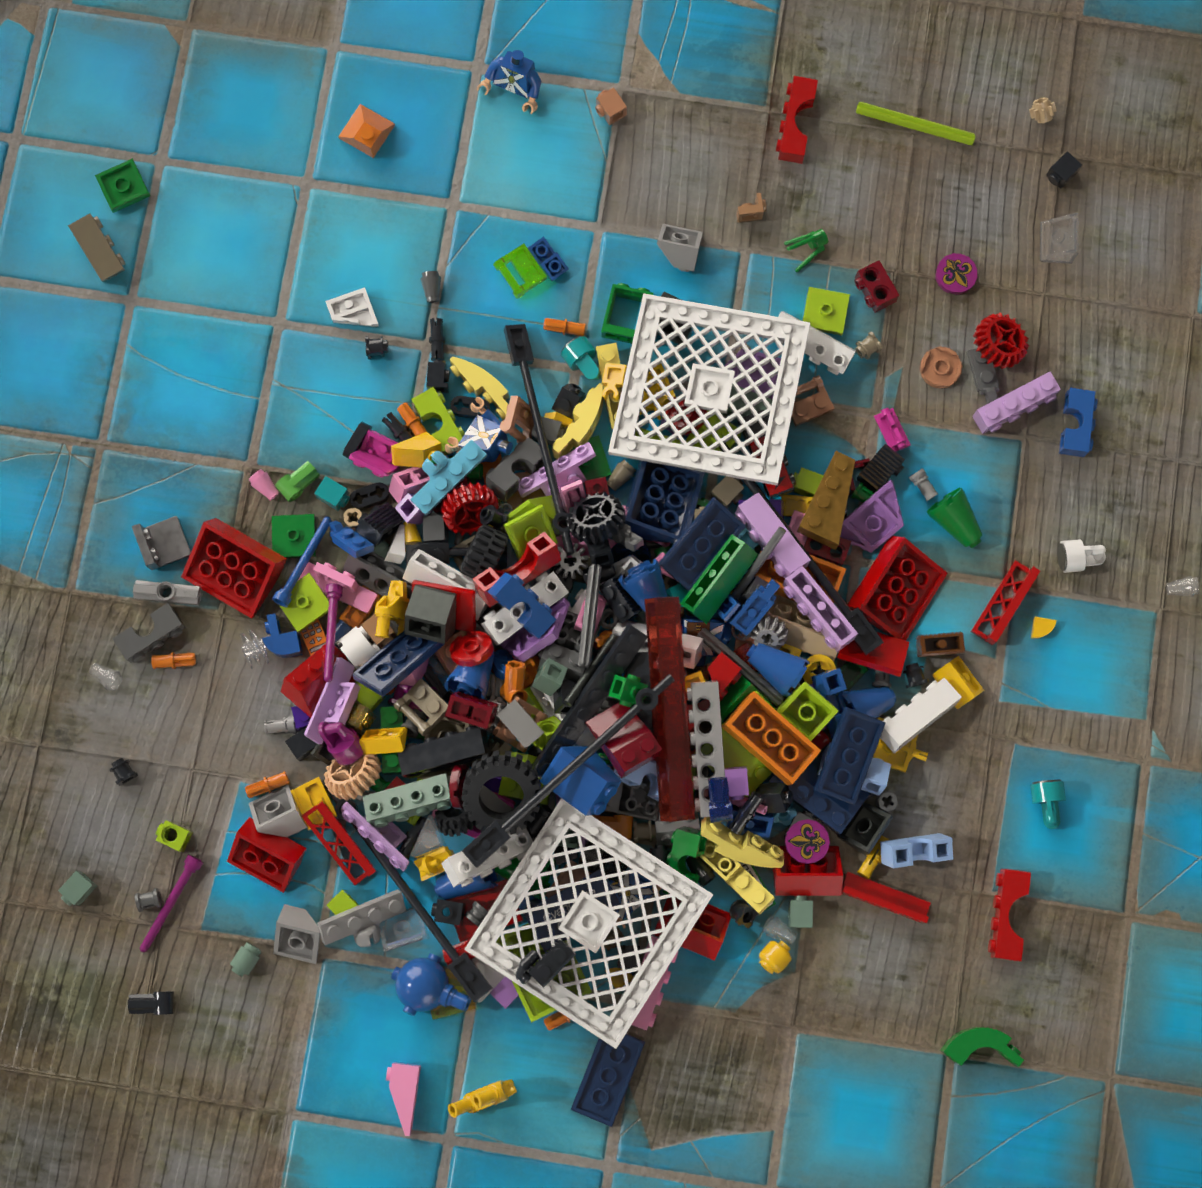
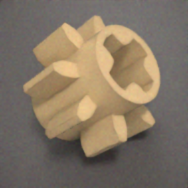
M1046 97L1035 100L1032 108L1029 109L1031 119L1035 118V121L1038 123L1051 121L1054 112H1057L1055 102L1051 103V100Z

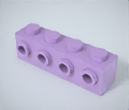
M1048 372L977 409L972 417L982 434L988 431L992 433L1000 429L1003 423L1007 421L1011 423L1019 419L1022 413L1026 411L1027 413L1033 412L1043 402L1046 404L1052 402L1057 398L1056 395L1061 389L1052 373Z
M759 492L738 505L735 512L736 517L746 525L750 538L753 542H757L760 545L761 551L779 527L786 530L782 539L767 558L773 562L779 576L787 578L801 566L804 568L808 566L810 558Z
M803 566L785 578L783 591L790 599L793 598L797 602L798 610L810 618L812 627L824 635V640L829 648L835 649L838 652L855 639L858 634L857 631Z

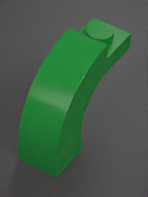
M986 1027L964 1029L953 1035L940 1049L942 1053L959 1066L963 1065L972 1052L982 1047H990L996 1050L1014 1066L1019 1067L1024 1061L1019 1056L1021 1052L1011 1044L1009 1047L1007 1046L1012 1039L1010 1036L999 1030Z

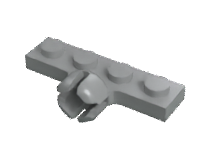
M399 889L318 922L322 942L328 945L353 935L355 943L360 947L371 946L369 938H373L374 944L378 943L381 938L380 923L406 912L402 892Z

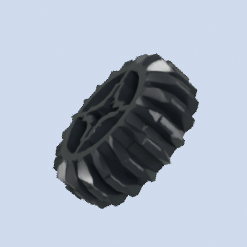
M597 492L593 496L589 494L587 498L581 497V501L574 502V507L569 508L570 512L567 514V525L572 536L577 538L579 542L584 541L587 545L590 542L596 545L598 541L604 543L605 539L608 538L612 540V536L619 535V530L623 529V525L626 522L625 510L621 502L613 494L607 495L606 492L602 495Z

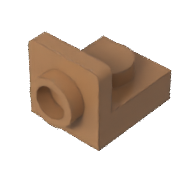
M756 193V205L745 203L738 207L736 214L737 222L762 220L763 212H766V201L762 199L761 193Z

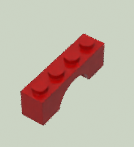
M794 76L792 83L788 82L786 95L790 97L789 102L785 101L782 113L786 114L785 121L781 120L779 133H783L782 140L778 139L775 151L779 152L778 160L803 163L808 136L804 135L797 128L795 117L802 110L813 107L818 83L816 79Z
M545 532L535 537L526 544L524 554L513 566L504 570H495L490 567L473 578L478 595L489 607H492L498 602L487 591L505 572L511 576L516 574L524 581L523 585H525L561 561L557 544Z
M723 652L707 668L711 680L718 681L719 701L728 693L725 688L731 682L734 685L742 676L739 672L742 668ZM704 699L697 704V707L700 710H707L710 706V701ZM680 702L665 720L686 737L688 733L694 732V723H689L688 710L693 709L692 704Z
M1001 869L1000 873L996 875L995 884L998 886V895H995L993 900V908H996L995 917L991 919V930L994 931L993 939H990L988 944V952L991 953V958L1022 962L1024 939L1018 936L1011 928L1009 911L1012 904L1018 898L1029 895L1031 872Z

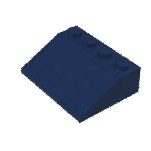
M640 460L625 507V524L631 527V532L640 536L643 540L675 544L692 523L705 472Z
M824 748L793 784L788 785L793 793V802L840 835L870 793L860 790L856 804L852 805L815 791L814 787L819 777L818 771ZM774 774L769 783L783 781Z

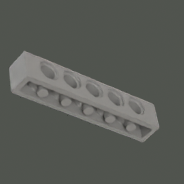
M718 681L691 682V688H687L688 701H692L693 709L688 710L689 723H694V732H690L691 745H695L696 754H691L692 768L697 767V776H693L694 790L698 789L699 798H695V812H700V817L728 816ZM705 698L710 701V706L707 710H700L697 707L700 699ZM702 721H709L711 723L710 731L701 732L699 730L700 723ZM704 743H710L713 746L710 754L706 755L701 752L700 749ZM707 765H711L715 769L714 774L709 777L702 774V769ZM709 787L716 790V795L711 799L704 796L705 789Z

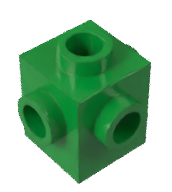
M628 674L627 678L615 675L608 696L619 699V704L632 708V705L636 704L637 693L641 689L647 688L648 685L641 683L640 677Z

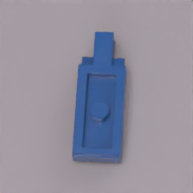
M336 520L328 523L330 527L329 534L332 537L333 543L354 558L374 551V544L347 526L343 528L342 524Z
M773 579L765 587L760 585L729 622L747 636L773 606L774 600L777 598L774 593L780 585Z

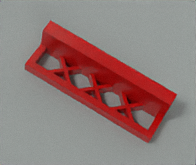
M1015 560L970 632L989 644L994 645L1034 583L1040 570L1034 566L1029 569ZM1015 568L1026 573L1023 580L1014 582L1012 573ZM1012 586L1014 594L1012 598L1003 599L1002 589ZM1001 603L1003 613L1001 616L992 617L990 608L992 605ZM990 621L992 630L987 636L979 631L978 628L981 623Z
M323 799L301 815L354 886L365 877L376 872V868ZM318 810L323 816V824H313L308 816ZM316 827L322 828L321 833L318 831ZM324 828L333 829L337 835L336 842L324 839ZM330 845H335V851L331 848ZM338 846H346L350 851L349 859L338 857ZM343 862L349 863L348 868L344 865ZM351 863L360 864L365 871L356 879L350 872Z
M846 872L842 885V894L919 923H927L929 918L927 913L931 902Z

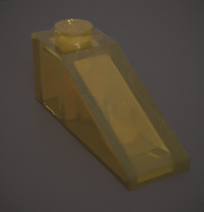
M354 702L345 724L364 734L366 730L370 729L377 716L368 707Z

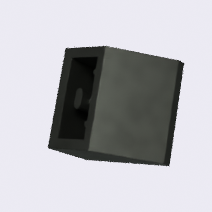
M416 584L405 613V634L445 644L455 633L457 594Z

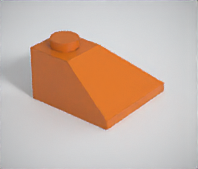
M360 104L338 137L374 158L394 128L395 123Z

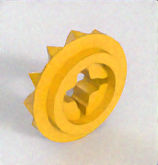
M812 655L807 659L810 663L805 666L807 669L803 679L809 685L813 684L811 677L817 674L811 673V671L818 669L819 662L821 669L825 671L836 669L835 663L826 655Z

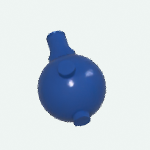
M429 953L427 958H415L404 964L402 968L396 967L391 976V979L396 981L395 989L399 1000L404 1005L403 1012L411 1016H415L416 1012L433 1010L439 1005L444 1007L453 1006L466 1012L471 1003V998L458 992L455 986L449 984L447 973L439 964L441 958Z

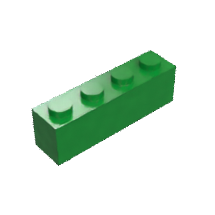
M731 535L681 601L680 605L707 624L759 554L744 541Z

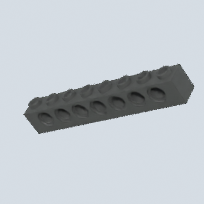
M374 552L358 558L348 554L342 573L346 571L352 574L357 582L382 596L388 595L391 581H404L407 583V599L411 598L412 584L402 579L405 573L404 569L392 562L384 561L385 558ZM482 614L478 621L476 620L475 631L487 633L481 625L485 622L483 618L485 615ZM492 640L495 651L499 645H496Z

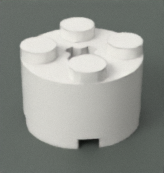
M362 626L359 628L354 627L335 642L339 647L343 645L340 649L356 669H359L380 651L376 643L371 645L368 642L371 638Z

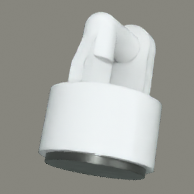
M1081 539L1061 541L1057 549L1059 567L1064 573L1084 571L1086 566L1101 565L1106 559V548L1103 545L1084 546Z

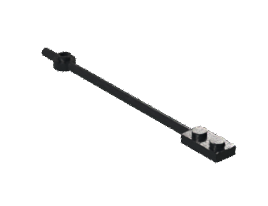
M506 325L504 327V334L512 366H520L556 512L551 526L556 534L561 535L566 555L574 554V549L570 537L571 531L567 525L568 513L564 512L528 365L533 364L534 358L526 325ZM559 524H563L565 528L560 527Z
M725 442V443H724L725 446H726L727 449L730 451L731 449L729 448V446H728V445L726 444V442ZM734 478L736 480H743L754 495L758 492L810 558L808 568L848 622L857 631L858 634L854 641L864 655H868L884 643L859 608L857 607L851 611L756 482Z
M643 540V544L648 548L663 547L655 542L649 543ZM449 541L406 542V564L408 565L409 560L418 549L445 564H450V556H465L469 547L449 548ZM506 546L502 554H506Z
M668 674L653 689H641L636 695V704L511 817L502 825L495 820L466 846L462 852L472 864L478 868L511 838L507 832L638 713L655 709L658 704V695L675 681L674 678ZM649 696L651 703L644 704L643 698Z
M326 785L324 786L336 803L335 812L339 819L346 821L341 812L345 802H348L358 812V806L354 801L350 799L348 801L345 799L340 800L329 792ZM351 822L352 826L358 832V828ZM358 832L453 961L448 965L450 971L473 1002L478 1001L493 987L467 952H464L461 956L458 954L386 855L378 852L373 845L374 843L368 837L364 838Z

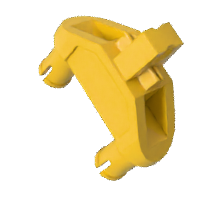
M391 581L388 595L382 596L376 603L374 614L377 617L375 637L389 638L390 620L398 625L397 636L405 630V613L410 599H407L406 582Z
M512 1079L500 1080L469 1092L463 1099L449 1104L448 1112L451 1117L455 1118L466 1112L475 1113L492 1105L502 1103L517 1092Z

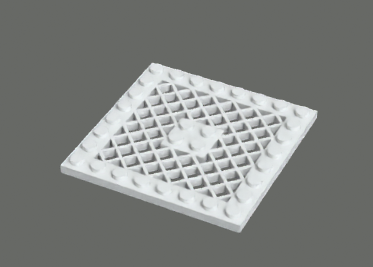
M643 294L608 450L609 455L778 486L810 322ZM676 323H681V324H685V325H683V326H681L680 328H678V326L676 325ZM671 324L675 331L666 336L662 328ZM696 326L704 327L705 329L699 331ZM691 327L695 335L687 340L682 332ZM717 330L727 331V332H725L724 334L720 335ZM712 331L716 339L707 343L703 336ZM658 332L663 339L655 343ZM738 334H744L747 336L741 339ZM679 335L683 343L674 348L670 340ZM733 335L737 342L729 347L724 340ZM759 337L767 338L768 340L762 343ZM700 339L704 346L695 351L691 344ZM754 339L758 346L750 351L745 343ZM775 342L779 350L770 354L766 347ZM666 343L670 351L661 355L657 348ZM721 343L725 350L716 355L712 347ZM741 346L746 354L737 359L732 351ZM687 347L691 355L682 359L678 352ZM762 350L766 358L758 363L753 355ZM653 351H654V353L656 354V356L658 357V359H656L655 361L651 362L652 355H653ZM708 351L712 358L703 363L699 355ZM782 354L779 366L775 361V358ZM675 355L679 362L670 367L665 360ZM729 355L733 362L724 367L720 359ZM750 358L754 366L745 370L741 363ZM696 359L698 364L693 363L692 370H690L686 364ZM716 362L720 368L711 367L710 365ZM771 362L775 370L766 374L762 366ZM662 363L666 371L657 375L653 368ZM737 366L741 374L734 378L735 371L731 369ZM683 367L687 374L678 379L674 371ZM758 370L763 377L754 382L749 375ZM650 371L654 378L647 382L648 373ZM778 374L775 386L770 378ZM671 375L675 382L665 387L661 380ZM746 378L750 386L741 390L737 382ZM689 379L688 389L686 390L682 383ZM767 382L771 389L762 394L758 386ZM658 383L662 390L653 395L648 388ZM733 386L734 389L737 391V394L730 398ZM679 387L683 394L674 399L670 391ZM754 389L759 397L749 402L745 394ZM645 391L650 398L642 402ZM666 394L671 402L661 407L657 399ZM774 394L771 406L766 398ZM742 398L746 405L737 411L732 403ZM685 399L684 405L688 406V408L682 411L678 403ZM653 402L658 410L648 415L644 408ZM763 402L767 409L758 414L754 406ZM674 406L679 414L669 419L665 411ZM729 406L733 414H731L727 418H724L721 413L727 414V409ZM700 409L710 410V411H709L708 413H706V414L703 415V413L701 412ZM695 410L700 418L691 423L686 415ZM750 410L754 418L745 422L741 414ZM641 411L645 418L638 422ZM661 414L666 422L657 427L653 419ZM716 414L721 422L712 427L707 419ZM770 414L768 425H766L762 418ZM682 418L687 426L678 431L673 423ZM737 418L742 425L733 431L728 423ZM758 421L763 429L754 435L750 426ZM649 422L654 430L644 435L640 427ZM704 422L708 430L699 435L694 427ZM670 426L675 434L665 439L661 431ZM725 426L729 434L720 439L715 431ZM691 430L696 438L686 443L682 435ZM746 430L750 438L741 442L737 434ZM657 434L661 440H655L650 438ZM712 434L717 442L708 447L703 439ZM766 434L764 445L762 446L758 438ZM733 437L738 446L729 451L724 443ZM678 438L682 444L672 443V441ZM754 441L759 450L750 455L745 447ZM699 442L703 448L693 447V445ZM720 446L724 452L715 451L714 449ZM739 450H742L745 456L737 455L735 453Z
M561 798L464 950L609 1045L617 1048L713 894L591 815L585 816ZM569 828L576 832L565 835ZM577 836L580 848L567 851L565 838ZM581 836L595 845L583 847ZM562 840L564 852L553 854ZM596 848L598 861L586 863L584 851ZM599 848L613 857L602 860ZM581 852L583 864L571 866L568 854ZM565 855L568 867L555 870L553 857ZM550 858L552 871L540 873ZM615 860L617 873L605 875L603 863ZM618 860L632 868V870L621 872ZM600 864L602 876L590 879L587 866ZM584 867L586 880L574 882L572 870ZM569 871L571 883L558 885L556 873ZM637 872L651 882L639 884ZM634 873L636 885L624 887L622 875ZM553 874L555 886L543 889L541 876ZM618 876L621 888L608 891L606 879ZM538 878L540 890L528 892ZM603 879L605 892L593 894L590 882ZM587 883L590 895L582 890L577 898L575 885ZM653 885L655 897L643 900L641 887ZM656 885L670 894L658 896ZM572 886L574 899L562 901L560 889ZM637 888L640 901L627 903L625 891ZM556 890L559 902L546 905L544 892ZM622 892L624 904L612 906L609 894ZM541 893L543 905L531 908L529 896ZM606 895L609 907L595 899V897ZM525 897L528 909L516 911ZM671 897L674 909L662 912L659 900ZM675 897L682 901L678 908ZM656 901L658 913L646 915L644 903ZM574 902L565 917L563 905ZM641 904L643 916L631 919L628 907ZM560 905L562 918L550 920L547 908ZM625 908L628 920L616 922L620 914L614 910ZM544 909L546 921L534 924L532 911ZM528 912L531 924L519 927L516 915ZM674 913L665 927L663 915ZM513 916L515 928L504 930ZM660 917L662 928L650 931L647 919ZM644 920L646 932L634 934L632 922ZM562 921L558 929L564 932V934L553 936L551 924ZM628 923L631 935L619 938L616 926ZM547 925L550 937L537 939L535 927ZM613 927L615 939L604 941ZM532 928L534 940L522 943L520 930ZM516 932L519 944L506 946L504 934ZM661 933L653 946L651 935ZM500 935L503 946L496 942ZM647 936L650 948L637 950L635 938ZM566 937L568 946L574 952L584 949L586 951L588 961L575 964L573 957L571 959L572 965L564 966L558 973L559 983L552 979L543 988L532 976L526 984H522L519 979H516L515 974L519 963L525 957L523 946L535 944L536 951L540 958H542L538 943L551 940V945H555L554 939ZM570 937L584 946L572 948ZM632 939L634 951L622 954L620 941ZM616 943L619 954L606 957L604 945ZM601 946L603 958L591 960L588 949L597 953ZM519 947L522 959L510 952L509 949ZM649 952L641 965L639 954ZM635 955L638 967L625 969L623 957ZM620 958L622 970L610 973L607 961ZM604 962L607 974L594 976L592 964ZM589 965L591 977L579 980L576 968ZM573 969L575 981L563 983L561 971ZM637 971L630 984H628L626 973ZM623 974L625 986L613 989L611 977ZM608 978L610 990L597 992L595 980ZM592 981L594 993L582 995L580 983ZM577 985L578 995L565 987ZM625 990L616 1004L614 993ZM611 993L613 1005L601 1008L599 996ZM595 997L598 1008L584 999ZM613 1010L610 1016L605 1014L604 1011Z

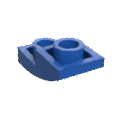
M544 236L526 249L551 281H554L569 270Z

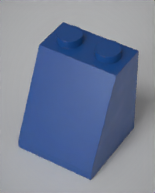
M588 746L561 747L540 782L546 785ZM595 752L557 786L553 792L585 816L600 815L605 811L611 797L616 794L622 780Z

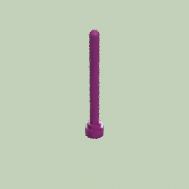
M335 583L327 584L325 587V596L329 600L324 667L325 682H331L333 679L337 603L343 593V587Z
M190 854L187 855L184 861L185 869L140 946L141 952L145 953L148 951L192 873L200 870L204 863L200 859Z

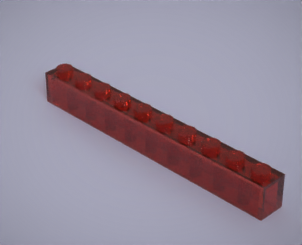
M679 597L645 599L651 689L668 674L675 680L658 695V704L652 710L654 737L662 748L660 755L656 758L660 821L663 822L695 819L694 784L692 781V760L690 758L688 730L689 716L687 714V693L685 688L686 673L684 670V649L682 646L683 630L680 618L681 605Z

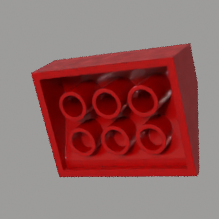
M214 518L203 522L181 578L195 586H200L205 592L252 619L278 580L287 558L223 521Z
M891 536L847 605L852 611L858 607L868 622L882 632L906 641L948 573L905 537Z

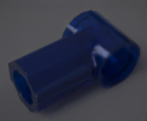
M727 777L708 779L710 822L733 821Z

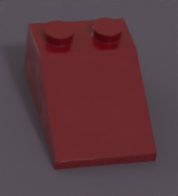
M617 703L588 720L586 725L595 739H597L631 708ZM637 715L601 747L621 779L657 758L662 751L661 746L651 731Z

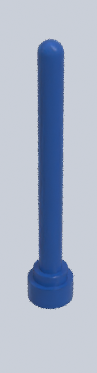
M329 516L324 517L284 588H281L274 594L272 600L280 606L288 607L291 602L292 589L327 531L328 523L332 522Z

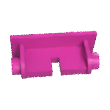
M885 408L881 410V413L874 416L889 447L897 452L911 446L893 408Z

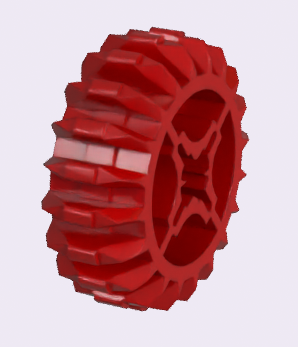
M1001 312L996 315L993 313L981 320V323L975 329L976 332L973 337L976 339L973 344L978 346L976 351L981 352V358L987 359V364L993 363L994 368L1000 366L1001 369H1004L1006 367H1013L1022 361L1027 354L1029 338L1024 336L1027 330L1020 328L1022 323L1017 324L1015 322L1016 318L1010 319L1009 314L1003 316Z
M471 482L468 486L461 484V488H454L453 493H447V498L443 499V505L441 506L443 521L454 533L459 532L461 535H464L467 532L471 535L472 532H477L479 527L483 525L480 522L481 510L488 505H493L496 510L499 509L498 499L492 489H489L486 485L481 486L479 482L474 486Z

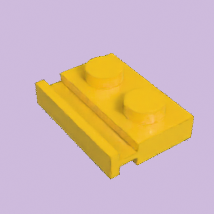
M320 777L290 790L301 815L323 799L337 817L335 808ZM318 810L308 816L313 824H323V816ZM305 822V824H306L308 830L310 831L311 828H310V827L307 825V823Z

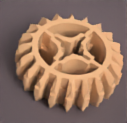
M363 754L359 760L350 765H340L335 759L330 760L332 763L326 767L327 772L324 774V782L329 792L340 800L345 799L348 801L350 798L355 800L357 795L363 796L366 790L369 791L372 785H376L375 780L380 778L379 773L382 771L380 759L377 757V754Z

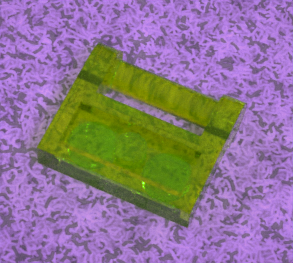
M525 244L520 245L493 264L495 269L501 272L512 288L516 299L522 297L527 291L547 279L546 274ZM511 262L525 282L521 286L506 267L508 263Z

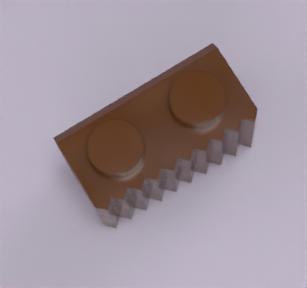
M961 631L918 635L915 638L917 657L965 653L964 636Z

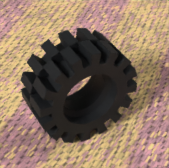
M451 805V808L447 810L435 811L438 828L445 836L448 834L450 837H453L454 834L461 836L460 833L466 834L468 829L472 830L473 826H476V821L470 822L468 811L464 812V809H455Z

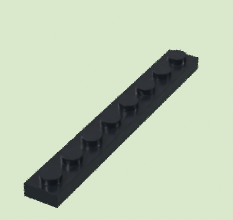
M629 623L532 764V769L536 768L540 779L561 747L575 745L587 727L586 722L594 717L609 695L614 676H622L648 638L647 635Z

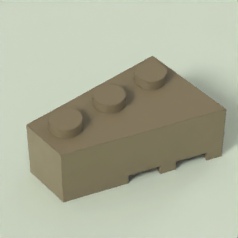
M89 213L68 225L102 282L125 271L123 267L126 264L120 253L115 254L112 247L115 245L109 235L105 236L101 230L103 225L97 216L93 217Z

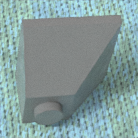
M662 224L657 245L673 267L685 272L694 271L703 232Z
M285 785L272 793L248 803L257 832L289 837L307 828L290 792L291 788L289 785Z
M284 904L276 922L273 954L316 964L320 942L318 925L306 909Z

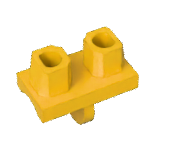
M448 846L415 860L414 864L419 869L421 881L445 872L441 863L454 855L453 850H449Z

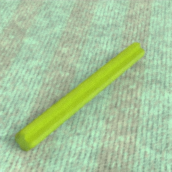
M859 102L857 105L856 113L967 145H972L975 140V134L864 102Z

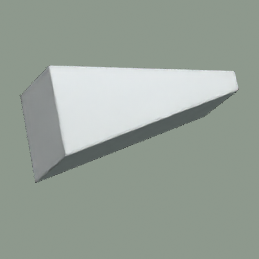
M400 524L384 561L402 563L405 557L404 525Z

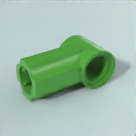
M307 461L291 475L283 476L276 483L275 487L288 502H293L301 496L304 491L303 489L316 480L320 474Z

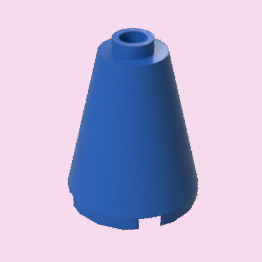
M653 559V563L647 560L627 570L629 575L625 578L622 574L618 579L621 586L653 621L662 622L669 617L671 607L660 565L656 559Z
M758 643L757 646L753 644L746 654L749 657L748 662L785 698L791 694L789 693L791 687L795 689L807 669L805 666L810 663L804 658L762 643Z
M494 650L492 655L479 665L472 667L458 665L446 679L444 686L447 692L450 689L454 693L459 691L486 699L495 654Z
M888 687L843 691L842 693L844 703L848 708L876 719L893 708L896 702L894 691Z
M493 868V873L484 878H481L479 875L473 878V883L462 887L461 884L453 887L445 872L436 880L434 890L439 898L442 897L444 900L492 889L498 885L494 883L498 879Z

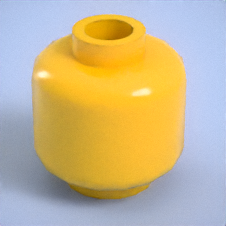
M770 941L759 953V964L770 974L774 972L781 973L792 960L789 953L790 947L783 941L779 943Z

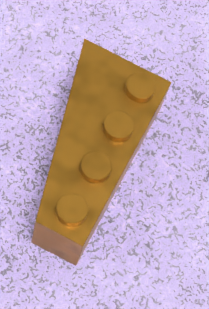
M835 451L797 530L798 533L836 550L839 545L855 459Z

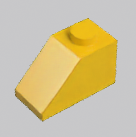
M428 432L392 445V464L395 466L422 468L427 458L430 461L432 460L430 456L435 451L442 452L441 442Z

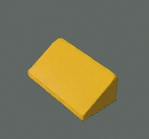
M407 727L366 730L359 740L363 754L403 752L408 731Z

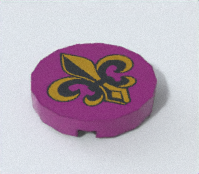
M952 253L945 256L939 262L936 268L935 279L938 286L944 292L961 295L968 292L974 286L977 279V268L968 256Z
M809 819L800 820L793 824L786 833L785 838L786 850L789 855L797 862L804 864L816 863L822 859L827 853L830 844L829 835L824 826L817 821Z

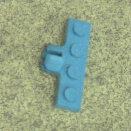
M472 439L451 459L447 458L440 451L432 453L430 456L437 464L436 466L428 458L424 461L422 469L430 477V480L410 500L426 516L447 496V493H450L487 457V454Z

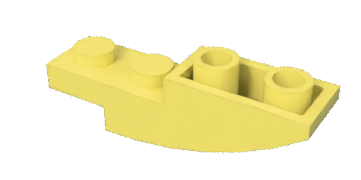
M617 343L595 347L601 382L606 363L620 364ZM618 387V392L621 397L622 388ZM610 393L608 399L605 400L611 429L614 428L620 398L618 401L613 399L614 393Z
M450 358V370L456 377L460 376L463 379L464 383L462 384L469 393L473 392L476 397L484 392L482 394L484 399L489 404L493 403L495 405L497 415L504 420L508 405L505 400L509 398V391L495 377L479 366L460 358Z
M601 383L595 388H591L586 395V399L575 406L573 410L574 422L568 426L562 438L559 437L553 444L554 458L558 459L568 454L573 447L577 448L589 441L602 412L604 398L602 397L603 385Z
M704 817L701 821V835L714 842L715 852L749 865L767 868L783 867L784 851L778 846L765 841L761 836L755 835L750 831H747L743 836L738 835L718 820L710 817Z
M707 839L704 855L700 857L742 899L761 914L775 900V897L750 875L741 864L715 852L714 842Z

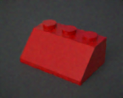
M326 644L284 678L280 691L310 718L326 684L324 680ZM335 646L334 664L337 657H342L348 661L345 654ZM353 675L351 676L349 683L356 682V680H354Z
M249 817L236 833L227 862L284 893L299 868L307 848L287 837L257 832L253 819Z
M778 846L784 851V865L782 868H773L775 896L842 895L843 870L839 846H829L825 856L816 863L811 864L797 862L789 855L786 846Z
M671 897L667 898L662 912L674 909ZM675 897L678 908L682 901ZM707 904L681 947L715 961L731 919L729 912ZM674 913L663 915L665 927ZM660 917L658 919L655 930L662 928ZM657 933V934H653V935L659 937V936L661 935V933Z

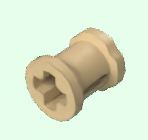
M356 508L346 510L344 513L346 526L356 531L359 523L351 522L350 518L357 517L359 519L362 513Z

